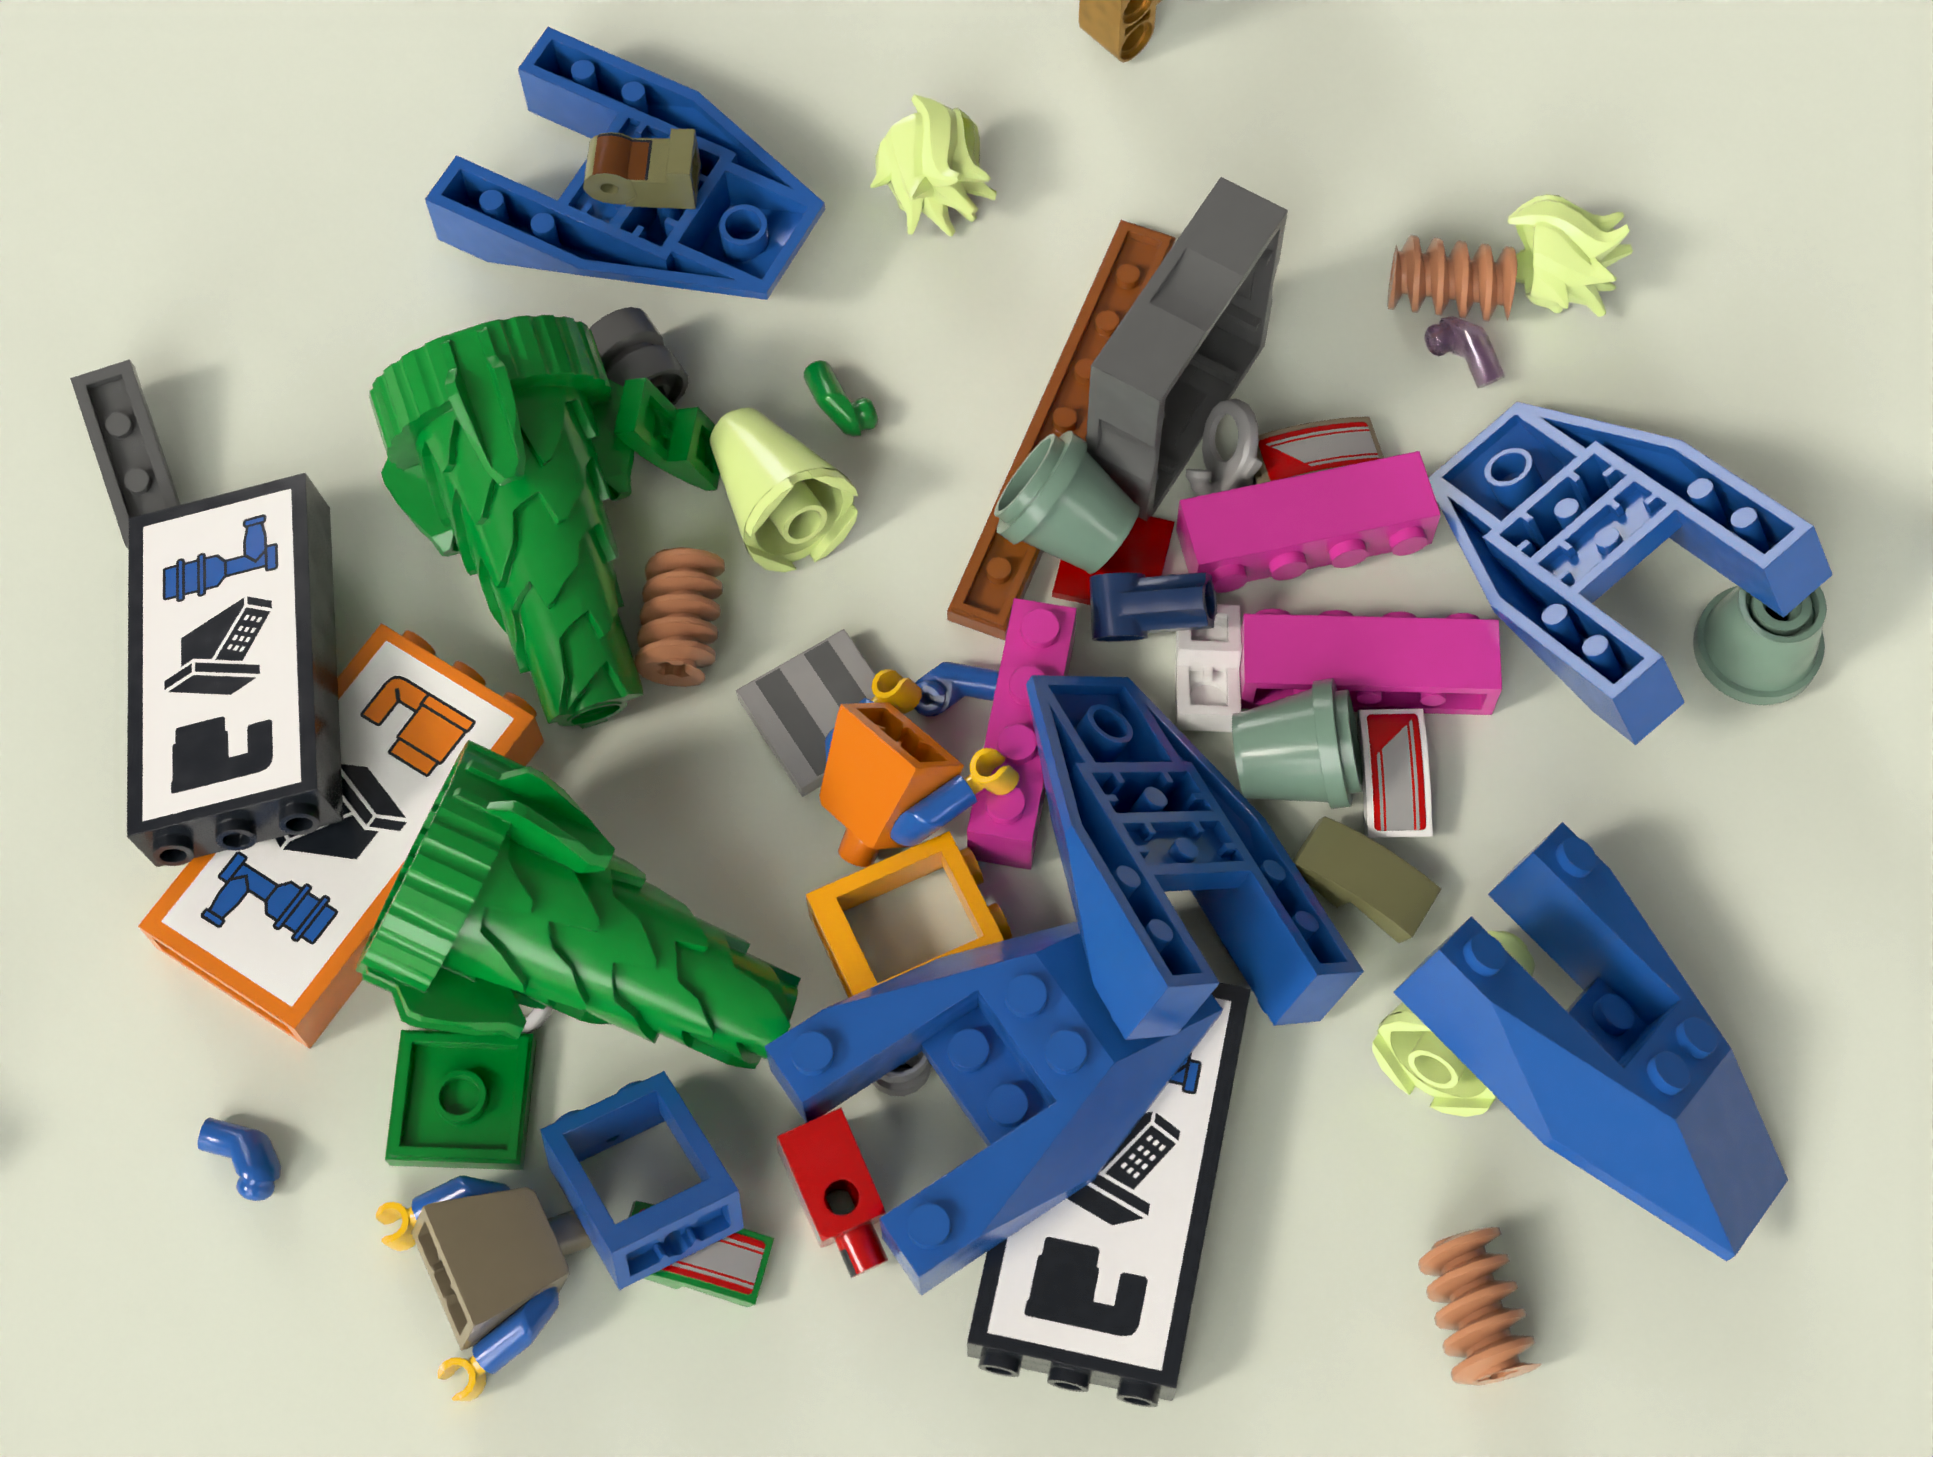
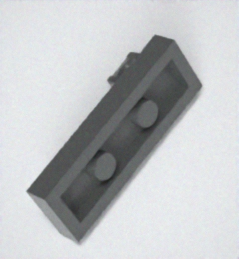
M130 359L70 378L124 544L128 550L129 518L181 505L135 366Z

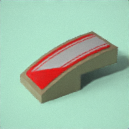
M1370 417L1329 419L1290 426L1258 435L1257 458L1262 462V466L1254 476L1257 484L1382 459L1384 456Z

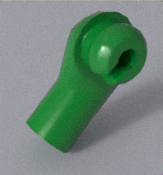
M822 360L814 361L805 368L804 380L816 404L845 435L861 436V431L871 430L877 426L878 416L872 401L866 397H861L855 402L850 403L828 362Z

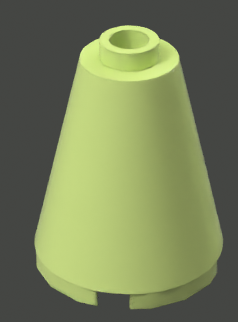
M754 408L733 410L719 419L711 432L710 446L744 545L756 563L769 571H793L797 569L792 562L805 558L807 555H810L814 562H817L826 557L844 541L855 524L858 510L853 505L854 495L858 497V494L847 476Z
M1487 931L1533 976L1535 969L1533 957L1528 951L1526 944L1519 937L1506 931ZM1403 1002L1381 1021L1377 1030L1378 1034L1373 1040L1372 1051L1380 1068L1405 1093L1410 1095L1416 1086L1425 1093L1435 1097L1429 1107L1442 1113L1463 1117L1484 1114L1497 1099Z

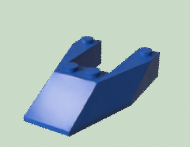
M550 27L546 28L518 68L528 111L591 139L601 133L609 132L621 133L632 138L670 139L671 129H695L701 161L696 209L629 207L625 204H610L595 200L583 188L587 159L561 197L556 200L456 155L425 198L438 240L486 262L768 300L825 211V203L700 92Z
M1516 402L1428 477L1435 499L1494 613L1597 716L1634 745H1637L1685 702L1664 657L1592 603L1664 541L1670 538L1782 617H1785L1833 575L1812 524L1680 439Z
M1032 675L1026 683L1059 854L1093 985L1124 1039L1132 1040L1177 1035L1220 984L1166 896L1165 892L1190 890L1255 994L1260 1008L1267 1014L1274 1026L1321 1021L1361 976L1364 970L1266 819L1129 677Z
M1562 822L1530 851L1488 895L1583 989L1582 993L1569 1008L1565 1010L1504 949L1502 944L1491 936L1472 916L1436 948L1393 993L1543 1145L1727 1262L1736 1256L1787 1183L1788 1178L1731 1047L1612 870L1595 854L1587 842L1576 836Z
M1076 921L940 957L822 1009L767 1044L765 1050L771 1072L805 1123L823 1116L918 1053L923 1052L988 1146L879 1218L883 1240L922 1296L1095 1180L1220 1017L1223 1009L1213 995L1210 994L1177 1035L1125 1040L1093 985Z

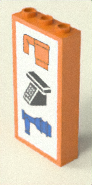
M382 623L337 678L344 821L319 827L316 831L305 835L290 834L257 842L245 850H225L193 858L138 925L140 930L158 950L309 1049L362 982V974L355 971L364 946L399 871L468 740L473 741L525 767L544 743L535 718L537 713L524 699L511 692H506L503 697L485 687L486 682L483 677L470 666L460 661H455L451 666L436 657L433 647L419 635L409 630H405L400 635Z

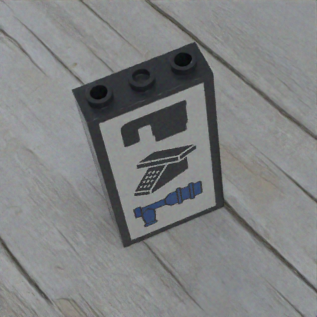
M306 472L129 518L127 837L156 867L165 865L180 866L189 863L193 858L225 850H245L257 842L290 834L305 835L316 831L319 827L344 821L330 507Z
M1220 983L1211 994L1222 1007V1014L1095 1180L987 1251L967 1340V1356L979 1359L978 1367L980 1369L1007 1377H1018L1021 1368L1048 1374V1384L1075 1392H1088L1090 1383L1117 1389V1399L1143 1407H1157L1159 1399L1173 1400L1177 1388L1251 989Z

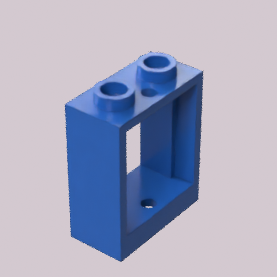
M665 1071L644 1081L631 1082L622 1087L616 1094L582 1110L567 1112L558 1118L555 1123L540 1129L549 1168L619 1290L744 1228L738 1188ZM662 1122H666L702 1182L615 1224L579 1162Z

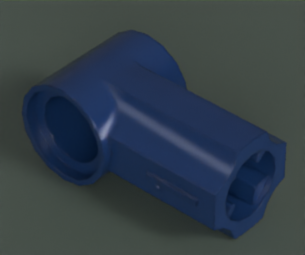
M1127 572L1098 574L1089 577L1093 641H1135L1148 638V633L1214 628V621L1217 615V594L1214 589L1212 575L1209 573L1146 577L1142 573Z

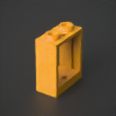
M950 831L805 894L809 917L848 998L940 957L1012 939L1010 927L1000 906L997 903L987 906L977 886L984 883V878L973 852L969 847L959 851ZM944 868L978 938L877 983L844 915V911Z

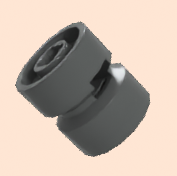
M628 307L618 309L603 316L589 328L593 333L608 379L624 387L625 380L647 377L673 405L685 394L689 384L688 375L675 355L664 346L663 337L648 314L641 308Z

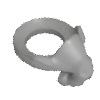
M1239 399L1220 401L1212 409L1206 420L1202 453L1207 470L1186 469V477L1190 482L1191 489L1197 496L1250 486L1255 481L1254 475L1262 466V462L1257 458L1258 424L1254 412L1247 403ZM1226 414L1233 417L1238 428L1237 448L1228 461L1221 459L1215 445L1217 425Z

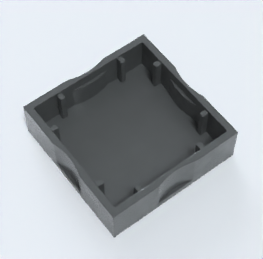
M1222 177L1217 181L1091 364L1086 437L1087 452L1132 501L1139 505L1138 517L1146 522L1150 516H1153L1202 440L1206 420L1212 409L1220 401L1231 398L1265 347L1273 301V283L1280 260L1288 210Z

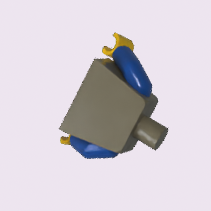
M462 1175L416 1196L412 1200V1206L409 1208L404 1207L400 1203L387 1202L381 1205L376 1212V1220L384 1225L394 1223L402 1218L400 1229L392 1235L383 1237L381 1242L397 1251L408 1250L415 1244L417 1245L461 1351L473 1346V1356L469 1359L460 1357L450 1358L439 1367L438 1379L441 1380L448 1379L461 1367H464L469 1374L467 1387L463 1391L456 1393L452 1398L453 1401H471L477 1398L485 1387L486 1371L495 1374L534 1342L558 1309L559 1292L570 1275L565 1256L587 1249L591 1245V1240L574 1210L547 1219L536 1192L531 1188L510 1189L503 1183Z

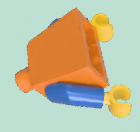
M891 669L881 670L875 675L871 687L875 696L871 700L863 698L859 703L840 705L835 727L828 733L825 739L826 767L819 794L821 805L846 827L838 854L848 863L860 867L873 865L880 849L914 847L978 802L975 795L984 788L990 793L1005 795L1011 792L1019 781V773L1010 765L999 768L995 774L991 775L992 771L1006 759L999 751L992 748H983L974 754L970 762L971 774L963 779L960 774L964 765L904 715L912 711L919 704L922 698L921 688L910 678H903L895 670Z

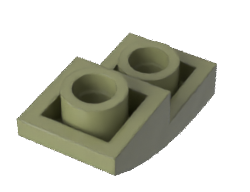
M1326 816L1317 821L1292 860L1305 881L1332 905L1338 908L1351 902L1397 943L1413 938L1441 891V888L1386 847Z

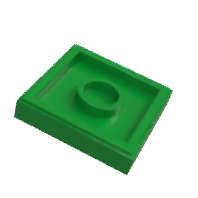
M401 1030L385 1161L389 1166L524 1170L537 1044L534 1034H521L515 1040L503 1035L474 1036L446 1031Z

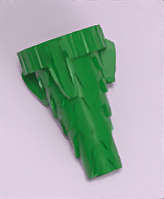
M525 315L505 320L498 319L438 337L425 343L424 346L403 355L399 361L390 364L383 370L384 373L375 379L372 384L373 389L369 391L370 403L388 456L381 471L385 486L399 507L419 531L434 544L441 556L449 557L460 554L467 573L470 576L478 575L490 612L508 635L520 674L529 671L531 673L548 724L557 722L560 726L578 725L585 729L608 721L609 717L614 716L627 707V701L644 695L639 673L618 613V608L624 607L612 560L619 557V552L603 501L606 499L619 501L631 495V472L634 462V451L614 434L624 387L608 379L591 329H588V326L582 321L576 322L574 318L566 316Z
M470 740L464 745L440 789L380 911L355 971L362 974L363 981L390 992L401 1021L413 1027L474 1036L503 1035L517 1040L527 1022L518 1004L537 1009H545L548 1006L583 1022L613 1024L654 1044L661 1034L720 1062L746 1069H756L761 1058L768 1059L765 1046L788 1032L791 1026L789 1021L798 996L797 987L801 980L800 977L747 953L751 945L749 942L695 917L685 904L663 892L658 887L646 882V874L628 861L614 855L615 848L603 836L590 818L563 788L543 772L531 766L525 767Z

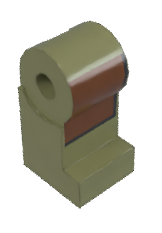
M671 129L670 139L632 138L614 132L601 133L594 136L589 141L583 185L585 192L595 200L610 204H625L629 207L696 209L701 161L695 129Z

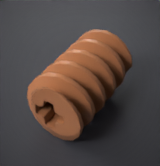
M1410 235L1401 251H1398L1397 245L1395 247L1388 289V309L1394 310L1402 294H1408L1411 311L1414 313L1419 312L1426 297H1432L1435 315L1442 316L1449 301L1456 300L1459 318L1465 319L1475 302L1480 303L1483 321H1490L1498 305L1504 306L1506 320L1508 321L1517 277L1515 249L1506 246L1503 248L1497 261L1494 262L1491 246L1482 243L1473 259H1470L1466 242L1457 241L1447 257L1442 239L1434 238L1425 254H1422L1418 236Z
M685 547L663 549L655 553L645 565L647 582L642 590L643 602L645 604L640 610L642 627L637 634V642L640 649L635 655L638 673L643 678L663 685L680 687L696 686L705 681V674L698 668L711 666L716 661L715 650L707 644H711L718 639V629L710 622L715 621L720 616V605L713 599L718 598L722 594L723 586L722 582L715 577L720 576L725 571V562L717 554L706 550Z
M1499 1227L1474 1229L1442 1239L1434 1243L1431 1248L1432 1250L1421 1257L1418 1263L1419 1270L1424 1275L1439 1276V1278L1428 1285L1426 1290L1428 1298L1432 1302L1449 1303L1436 1313L1434 1320L1436 1326L1440 1329L1457 1330L1442 1345L1444 1353L1448 1356L1466 1358L1456 1365L1450 1373L1452 1380L1457 1384L1485 1385L1528 1373L1541 1366V1364L1520 1362L1518 1357L1519 1354L1535 1344L1534 1337L1512 1335L1510 1331L1511 1326L1527 1316L1525 1309L1503 1307L1501 1302L1502 1299L1518 1289L1517 1282L1495 1280L1493 1276L1495 1271L1510 1261L1508 1254L1486 1253L1484 1247L1501 1235Z

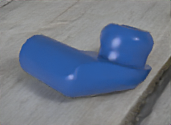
M942 662L915 682L922 690V698L914 709L924 716H936L943 713L965 696L993 701L999 670L953 662Z
M211 1117L207 1118L199 1133L198 1149L232 1159L235 1171L240 1176L236 1188L243 1198L262 1201L271 1197L275 1189L274 1181L279 1179L281 1174V1164L269 1137L256 1129Z

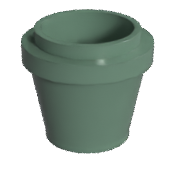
M1067 431L1060 437L1055 434L1048 435L1034 448L1004 489L995 507L994 515L999 518L997 533L1012 544L1022 541L1089 574H1093L1121 546L1138 517L1140 507L1132 501L1087 452V442L1074 432Z
M1734 586L1718 594L1709 602L1701 614L1693 636L1695 658L1704 676L1725 695L1748 704L1773 705L1796 697L1811 683L1820 669L1824 657L1825 644L1822 627L1826 617L1827 605L1822 589L1819 586L1785 617L1779 615L1739 586Z
M1333 678L1313 681L1311 689L1232 715L1235 762L1242 795L1246 799L1329 803L1331 809L1351 807L1352 793L1363 792L1359 739L1350 692L1348 689L1337 690Z

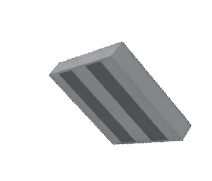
M844 629L736 690L739 702L802 797L822 785L826 767L825 739L828 733L835 727L840 705L859 703L863 698L871 700L875 696L871 688L875 673Z

